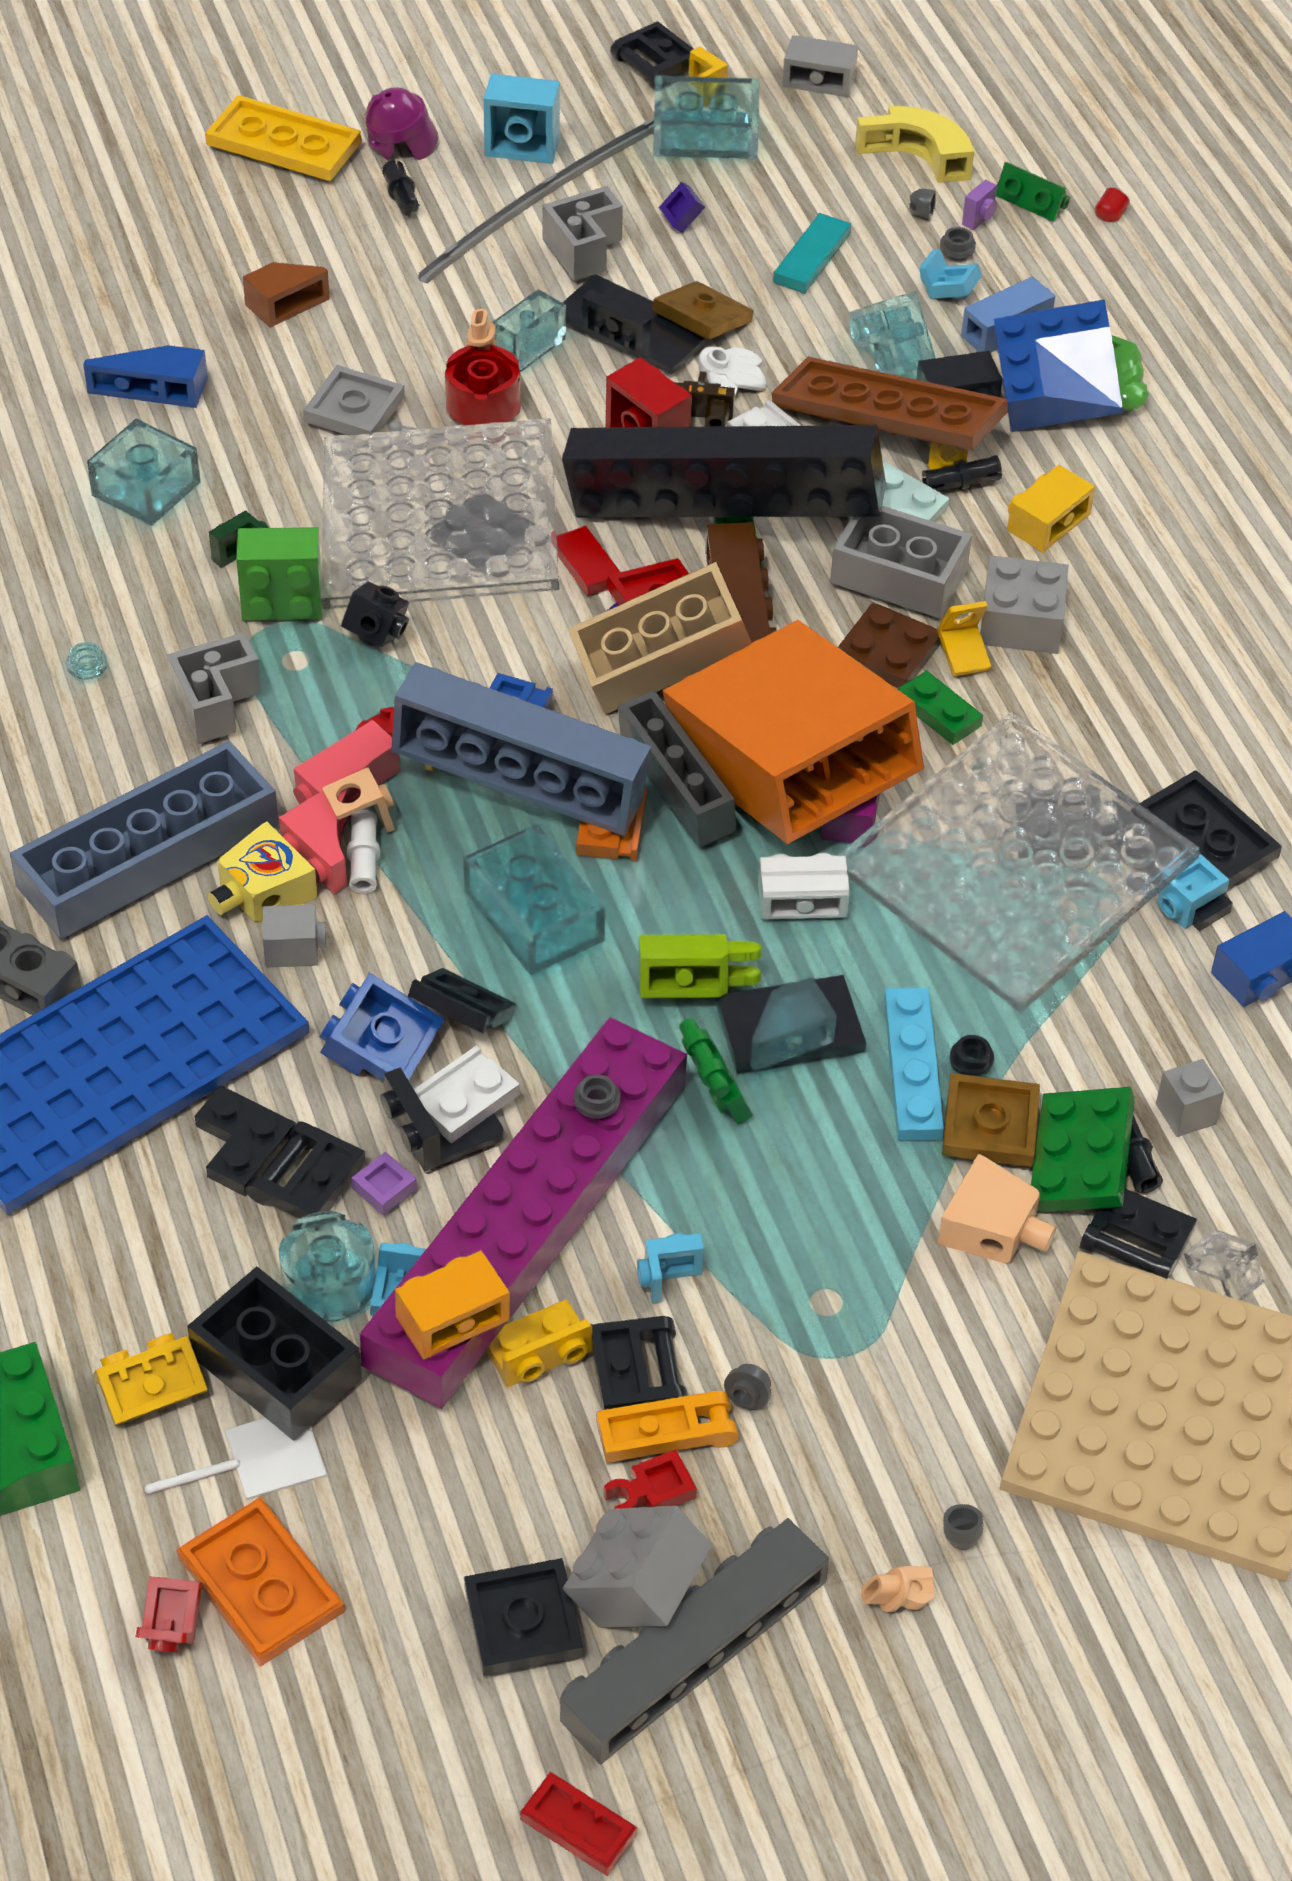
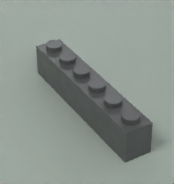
M789 1518L776 1528L772 1526L765 1528L755 1537L751 1547L738 1558L735 1555L728 1557L716 1569L714 1577L701 1587L694 1585L686 1591L668 1626L642 1627L639 1636L625 1647L618 1645L610 1650L601 1661L600 1667L585 1678L582 1675L572 1680L561 1694L560 1722L601 1765L824 1585L827 1580L829 1557Z

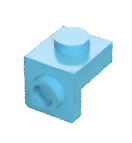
M933 249L919 268L921 280L926 286L930 299L964 298L972 292V289L982 277L978 264L947 266L941 249Z
M676 1233L664 1238L645 1240L644 1259L637 1260V1272L640 1287L649 1288L651 1303L661 1302L662 1280L702 1275L704 1246L701 1233L689 1235Z
M407 1243L380 1244L378 1267L370 1307L371 1316L375 1315L426 1249L414 1247Z

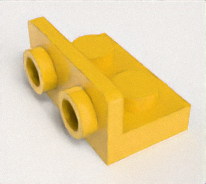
M565 1299L506 1324L486 1352L508 1388L519 1382H531L539 1378L545 1371L561 1364H573L581 1360L587 1353L592 1352L593 1327L588 1319L580 1321L569 1301Z
M169 1333L146 1343L147 1351L130 1357L128 1350H123L100 1360L102 1367L96 1369L93 1376L96 1384L100 1385L114 1426L200 1395L208 1390L188 1335L175 1339L174 1334Z

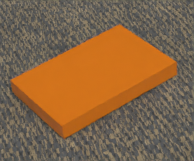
M261 1496L176 1549L179 1560L195 1581L203 1582V1592L260 1667L345 1612L342 1600Z

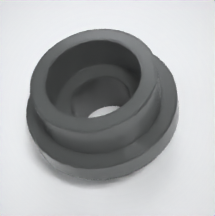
M952 227L945 232V235L940 240L941 251L952 259H964L975 252L976 242L972 232L966 228Z
M595 1074L587 1076L576 1087L574 1092V1105L576 1109L589 1118L600 1119L608 1117L618 1109L620 1104L618 1088L610 1078L604 1075Z
M742 1364L728 1373L724 1381V1389L728 1397L739 1407L757 1410L763 1408L771 1397V1380L769 1375L759 1366Z

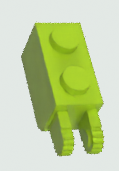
M726 934L639 935L638 976L640 998L721 997L728 993V986L758 984V982H761L760 969L748 965H728V962L759 960L762 956L761 944L754 941H727Z

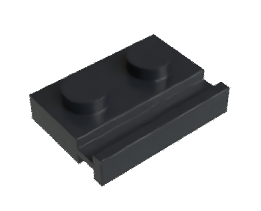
M445 968L422 976L421 981L413 980L408 997L481 1033L486 1032V1029L495 1028L511 1020L517 1005Z

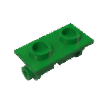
M1004 162L997 184L996 196L1055 222L1059 209H1066L1070 202V196L1066 195V188L1011 163Z

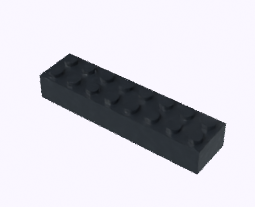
M877 425L571 428L562 456L576 517H880L886 488Z

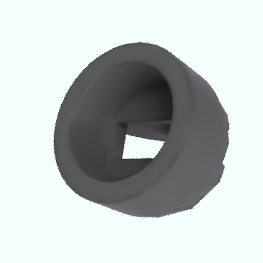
M918 189L910 195L911 203H909V208L914 215L929 219L932 217L936 204V190Z
M957 1504L947 1509L944 1513L943 1531L946 1539L952 1546L970 1548L978 1543L983 1533V1516L976 1507L968 1504Z

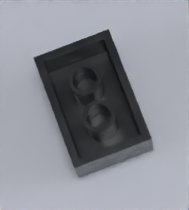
M257 1266L187 1326L189 1341L197 1362L293 1441L362 1379L359 1347Z

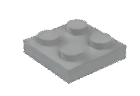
M336 365L304 408V422L372 443L405 397L404 385Z

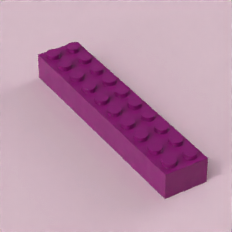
M609 1017L396 1288L401 1287L413 1277H423L445 1267L455 1258L467 1257L482 1250L510 1292V1320L685 1088L687 1054ZM595 1074L610 1078L620 1093L618 1109L612 1115L600 1119L584 1116L574 1105L576 1087L584 1078ZM394 1289L360 1333L361 1366L443 1409L508 1321L423 1360L396 1318Z

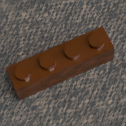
M754 522L708 524L705 545L707 566L715 562L717 563L751 642L762 639L777 631L776 627L769 628V621L773 620L772 598L765 597L764 591H768L769 586L767 567H760V562L764 561L763 538H756Z

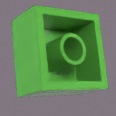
M319 527L238 528L236 561L242 621L322 619L323 585Z

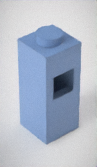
M1033 276L965 307L961 337L978 352H994L998 350L994 325L995 318L1054 308L1056 296Z

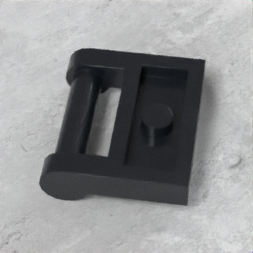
M657 21L615 40L611 46L610 53L618 61H625L642 74L651 87L659 89L666 83L667 79L689 70L690 51L693 48ZM638 49L657 65L652 66L634 50Z
M298 1121L289 1132L290 1139L261 1177L256 1176L246 1187V1192L258 1204H270L316 1227L350 1183L351 1178L356 1175L365 1163V1150L306 1122ZM312 1148L313 1150L284 1187L278 1185L302 1152Z
M1125 1189L1123 1207L1098 1208L1092 1222L1088 1224L1083 1234L1079 1248L1092 1254L1097 1250L1143 1271L1170 1279L1195 1230L1197 1219ZM1104 1232L1160 1255L1161 1258L1104 1234Z
M656 1316L591 1324L593 1327L592 1352L603 1410L688 1396L687 1388L681 1385L673 1344L676 1330L674 1320L671 1317ZM643 1340H650L654 1343L662 1386L649 1387L641 1344Z

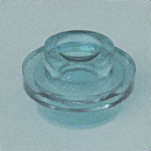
M82 642L73 646L66 659L68 672L73 677L83 680L100 676L105 672L108 664L106 654L98 645L91 642Z

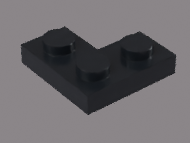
M220 1085L194 1116L197 1128L226 1142L206 1166L207 1178L246 1197V1187L254 1177H261L290 1139L289 1132L296 1122Z

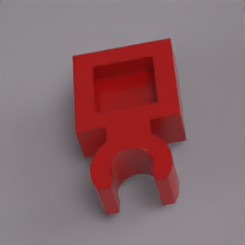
M674 1449L631 1466V1481L621 1478L613 1479L604 1485L603 1493L606 1501L617 1496L624 1497L627 1500L625 1503L615 1506L614 1509L638 1508L643 1505L647 1507L678 1506L695 1499L697 1487L677 1450Z

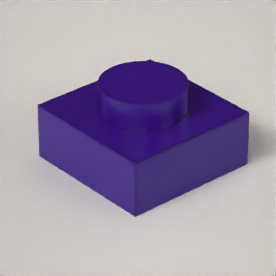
M681 181L658 208L672 227L683 233L705 209V206L693 189Z

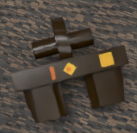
M706 371L699 372L698 382L685 380L684 383L675 382L692 395L691 416L705 418V427L726 426L727 421L733 419L735 388L721 387V384L707 383Z

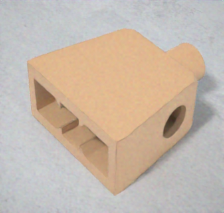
M978 1154L941 1218L937 1243L994 1261L1009 1263L1014 1258L1022 1242L1046 1252L1051 1245L1057 1227L1036 1218L1040 1193L1035 1187L988 1158Z

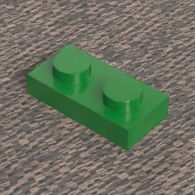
M927 670L898 688L900 692L915 702L917 717L952 745L982 727L983 714Z

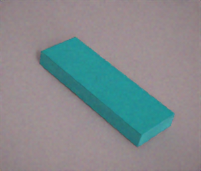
M819 212L774 271L773 282L806 293L850 235L852 223Z

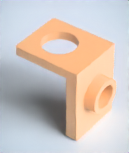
M368 767L322 788L338 820L373 805L386 832L389 833L395 830L388 809L395 807L392 797L385 784L377 785ZM354 787L361 791L360 797L352 803L346 804L338 801L339 793L346 788Z

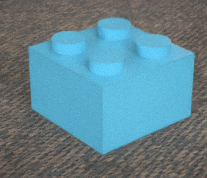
M491 74L483 98L484 156L553 164L560 139V81Z

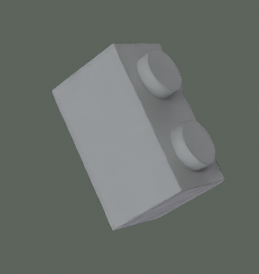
M792 35L784 57L782 87L849 97L856 75L858 45Z

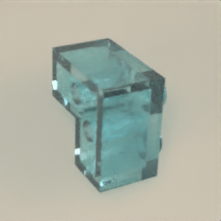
M917 291L849 312L851 336L857 341L858 348L870 344L874 345V362L880 372L900 375L916 370L920 360L936 358Z

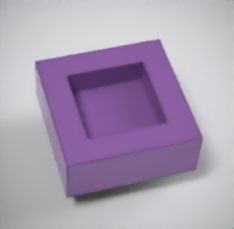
M984 180L965 196L962 218L963 226L974 230L985 220L988 221L992 218L997 208V202L995 201L996 184Z
M384 1152L351 1178L352 1189L382 1215H385L417 1190V1178L387 1152Z

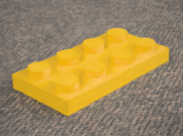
M240 95L234 98L205 133L206 145L328 181L334 178L362 143L361 130Z

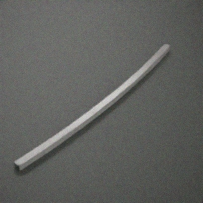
M685 103L680 104L611 140L550 176L445 250L418 273V279L428 284L466 252L517 215L597 164L690 115L691 108L685 109Z

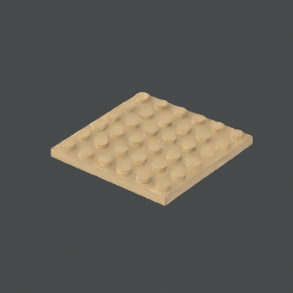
M1078 1251L1001 1479L999 1490L1286 1582L1292 1564V1316L1169 1278L1165 1279L1153 1273Z

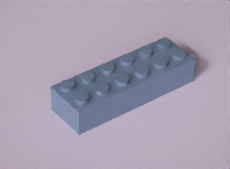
M418 662L414 663L395 695L391 750L393 753L610 830L622 836H625L643 802L651 751L650 745Z
M229 740L10 852L16 887L61 940L228 852L261 824L268 822L272 827L279 825L276 791Z

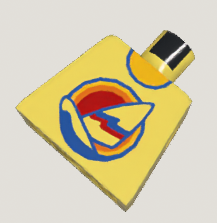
M265 822L220 857L218 861L220 887L208 893V900L217 914L223 915L239 906L253 921L260 922L263 921V906L301 905L317 897L315 869L268 822Z

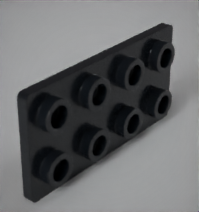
M599 275L590 277L554 309V318L636 358L641 357L649 364L669 374H673L709 341L652 310V300Z

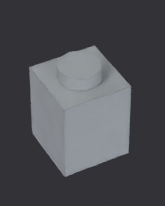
M315 904L263 906V947L266 968L318 966V948H326L325 922H317Z
M1200 1059L1163 1071L1156 1106L1175 1136L1180 1137L1216 1125L1225 1092L1204 1059Z

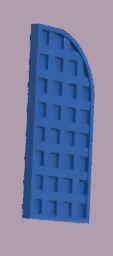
M206 915L54 1002L47 1008L0 1034V1207L7 1215L216 1090L220 1085L226 1084L309 1034V1022L214 921Z

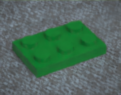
M1131 1086L1043 1094L1031 1186L1035 1187L1040 1193L1037 1213L1123 1207L1135 1096Z

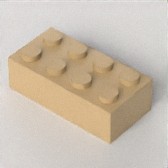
M716 562L568 628L589 683L605 715L617 710L618 705L652 690L657 692L680 682L687 676L705 669L752 643Z

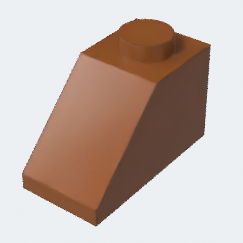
M272 262L243 276L245 306L270 328L330 299L328 270L325 267Z

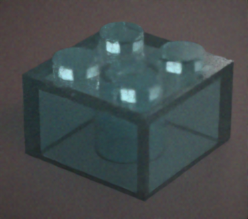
M137 418L87 460L92 496L151 526L201 483L197 448Z

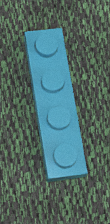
M885 988L884 1007L897 1141L942 1140L944 1124L929 988Z

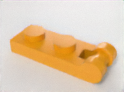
M712 1391L596 1411V1423L606 1463L666 1453L674 1449L678 1451L706 1445L721 1448L734 1444L738 1441L739 1435L736 1423L729 1419L728 1413L732 1408L728 1394L724 1391ZM705 1416L710 1418V1422L699 1424L697 1417Z

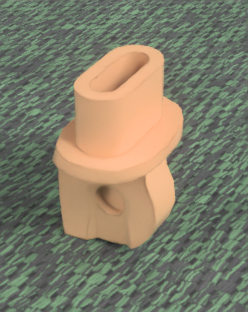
M477 309L473 312L466 346L478 347V350H490V345L497 346V342L494 339L496 334L495 324L488 321L487 310Z
M899 1566L891 1569L885 1575H874L863 1585L861 1599L865 1604H879L881 1610L885 1612H893L900 1606L911 1610H919L935 1596L932 1567Z

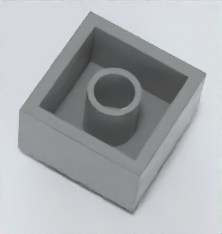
M990 555L984 592V601L987 602L988 608L982 616L980 628L984 645L1058 654L1064 622L1069 565Z
M678 1506L608 1509L607 1513L598 1521L596 1532L585 1551L575 1561L573 1571L563 1590L598 1627L668 1626L712 1544Z

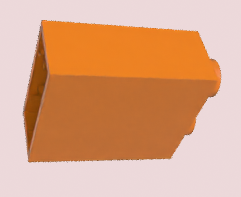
M796 620L766 637L752 642L747 647L693 675L687 676L680 682L663 690L665 705L733 796L735 803L786 844L795 841L924 770L915 702L800 620Z

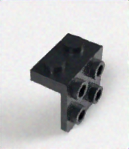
M401 1067L384 1073L385 1093L380 1095L383 1109L390 1120L394 1119L400 1130L404 1146L409 1153H414L424 1172L503 1139V1127L495 1113H493L451 1144L439 1133Z

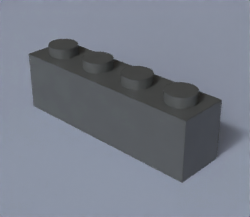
M652 690L618 705L620 735L633 738L651 746L647 776L697 846L700 848L736 832L735 801L733 796L656 691Z

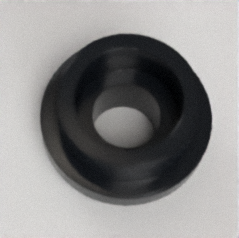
M966 1035L952 1046L949 1060L952 1068L959 1074L983 1076L993 1067L994 1052L988 1041L983 1037Z

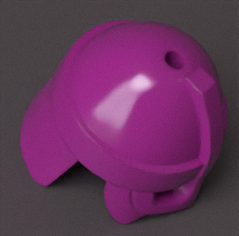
M393 87L374 95L367 105L365 126L368 133L369 146L380 152L385 159L390 158L393 154L394 143L403 141L407 143L417 160L424 159L435 149L439 138L438 132L429 116L423 99L419 95L404 88Z

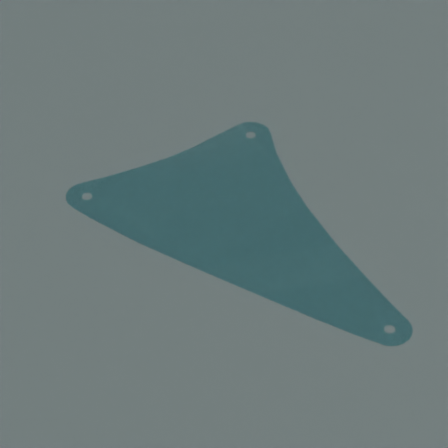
M297 620L277 623L262 629L249 639L259 662L261 694H257L256 697L302 763L354 732L362 720L365 719L367 721L369 718L378 715L379 710L383 708L394 707L395 695L412 668V665L389 656L330 627L310 621ZM302 651L309 656L310 662L304 669L294 671L283 666L282 658L288 652ZM400 755L401 771L382 783L386 785L395 806L388 809L395 830L389 833L386 832L373 805L363 809L372 811L377 815L376 842L380 845V858L376 863L463 977L517 1004L512 1019L501 1024V1026L550 1088L553 1089L609 1017L686 1054L687 1052L682 1045L683 1035L679 1029L680 1023L686 1019L693 1018L700 1029L706 1028L754 1116L737 1124L729 1110L721 1114L708 1091L711 1088L703 1085L691 1056L687 1054L685 1088L620 1174L675 1234L689 1235L701 1233L704 1246L703 1264L777 1338L797 1352L818 1358H841L859 1353L875 1343L888 1325L912 1257L957 1157L942 1156L943 1139L897 1141L884 1007L885 988H929L943 1124L945 1127L950 1073L959 1074L950 1064L949 1056L952 1046L966 1035L983 1037L988 1041L994 1052V1063L992 1069L980 1077L1002 1079L1026 1043L1076 987L1119 934L1123 923V910L1115 892L1100 878L1081 870L974 856L874 833L872 845L823 840L822 826L795 841L786 844L736 803V832L699 848L648 776L645 783L647 801L637 861H630L631 857L620 855L618 859L576 855L580 820L435 768L433 772L426 770L424 763ZM350 816V818H349V820H348V822H347V825H348V826L350 827V829H351V822H350L351 816ZM818 853L846 856L849 882V903L846 918L761 920L758 891L760 858L771 857L775 854H785L789 857H808ZM1059 900L1069 901L1077 907L1078 916L1072 922H1058L1049 914L1050 905ZM726 934L727 941L758 942L762 947V956L759 960L728 962V965L757 967L761 971V982L750 986H728V993L844 975L866 1040L865 1052L736 1073L716 1008V997L640 998L638 976L639 935ZM820 1289L836 1291L843 1301L841 1310L832 1316H823L816 1313L810 1305V1298L813 1293Z

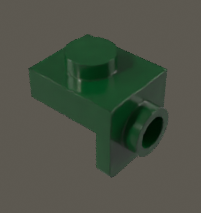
M246 510L209 531L212 561L220 568H223L236 560L238 528H269L268 525L263 521H258Z

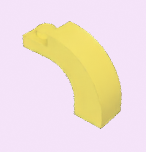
M888 106V115L857 117L855 140L857 154L892 151L907 152L917 155L929 163L937 183L971 180L974 149L964 130L952 120L933 111L909 106Z

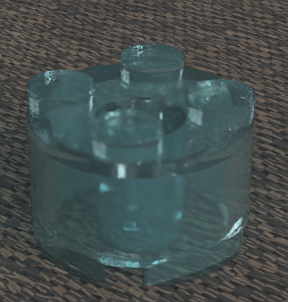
M333 1211L317 1212L299 1219L292 1225L293 1230L285 1240L283 1237L279 1245L282 1286L326 1322L344 1320L355 1314L365 1312L371 1305L376 1278L374 1243L370 1232L359 1221V1225L347 1220L345 1214Z

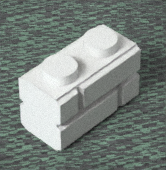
M818 853L808 857H789L785 854H775L771 857L760 858L758 891L761 920L846 918L849 903L846 856Z

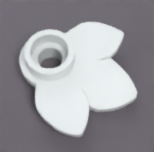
M706 347L700 352L698 357L699 371L707 372L709 383L721 384V387L735 388V394L738 388L764 391L766 388L764 374L759 368L762 359L756 353L738 347L727 350L720 347Z

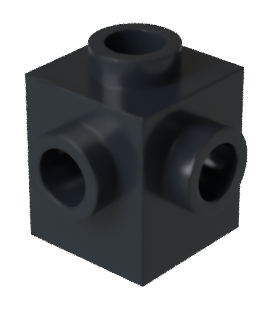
M367 581L353 591L340 627L358 635L359 639L365 644L383 648L394 638L400 639L409 623V618L405 614L410 602L399 597L398 592L390 587L378 586Z

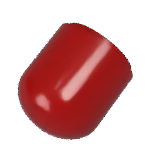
M1114 187L1107 188L1095 206V214L1105 222H1117L1130 205V200L1121 190Z

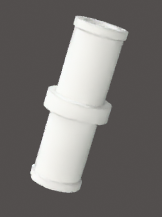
M361 810L352 814L350 819L351 842L347 845V858L351 861L349 888L355 893L368 894L373 892L377 886L376 862L380 858V845L376 842L377 815L369 810Z

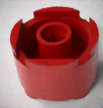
M490 345V350H478V347L466 346L454 352L448 358L445 370L446 411L458 423L471 427V430L477 434L490 433L494 427L511 421L521 411L520 369L517 358L508 350Z

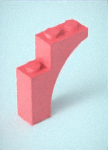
M373 720L293 768L295 779L293 792L300 805L279 817L281 836L315 869L316 883H323L333 894L347 886L345 858L341 851L340 843L344 828L351 815L338 820L322 788L367 767L370 769L378 786L401 771L400 755L391 752L392 737ZM354 787L346 788L339 793L338 801L346 804L352 803L360 797L361 791Z

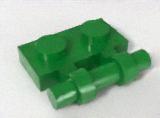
M693 1018L682 1021L679 1025L683 1035L682 1045L687 1054L691 1056L703 1085L711 1088L708 1091L720 1113L722 1114L729 1110L737 1124L753 1117L754 1115L706 1028L700 1029Z

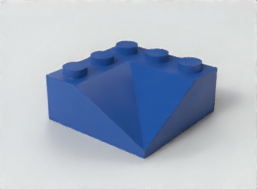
M1105 299L994 319L1011 432L1123 413Z

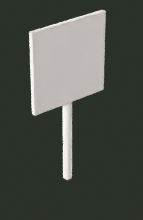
M263 1418L225 1430L233 1456L232 1460L145 1486V1492L152 1494L237 1469L246 1499L249 1500L326 1477L327 1472L311 1426L293 1441L268 1419Z

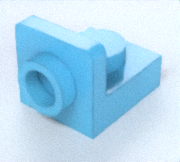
M1199 854L1162 877L1157 904L1167 917L1174 919L1186 929L1193 923L1195 910L1225 893L1230 880L1205 857Z

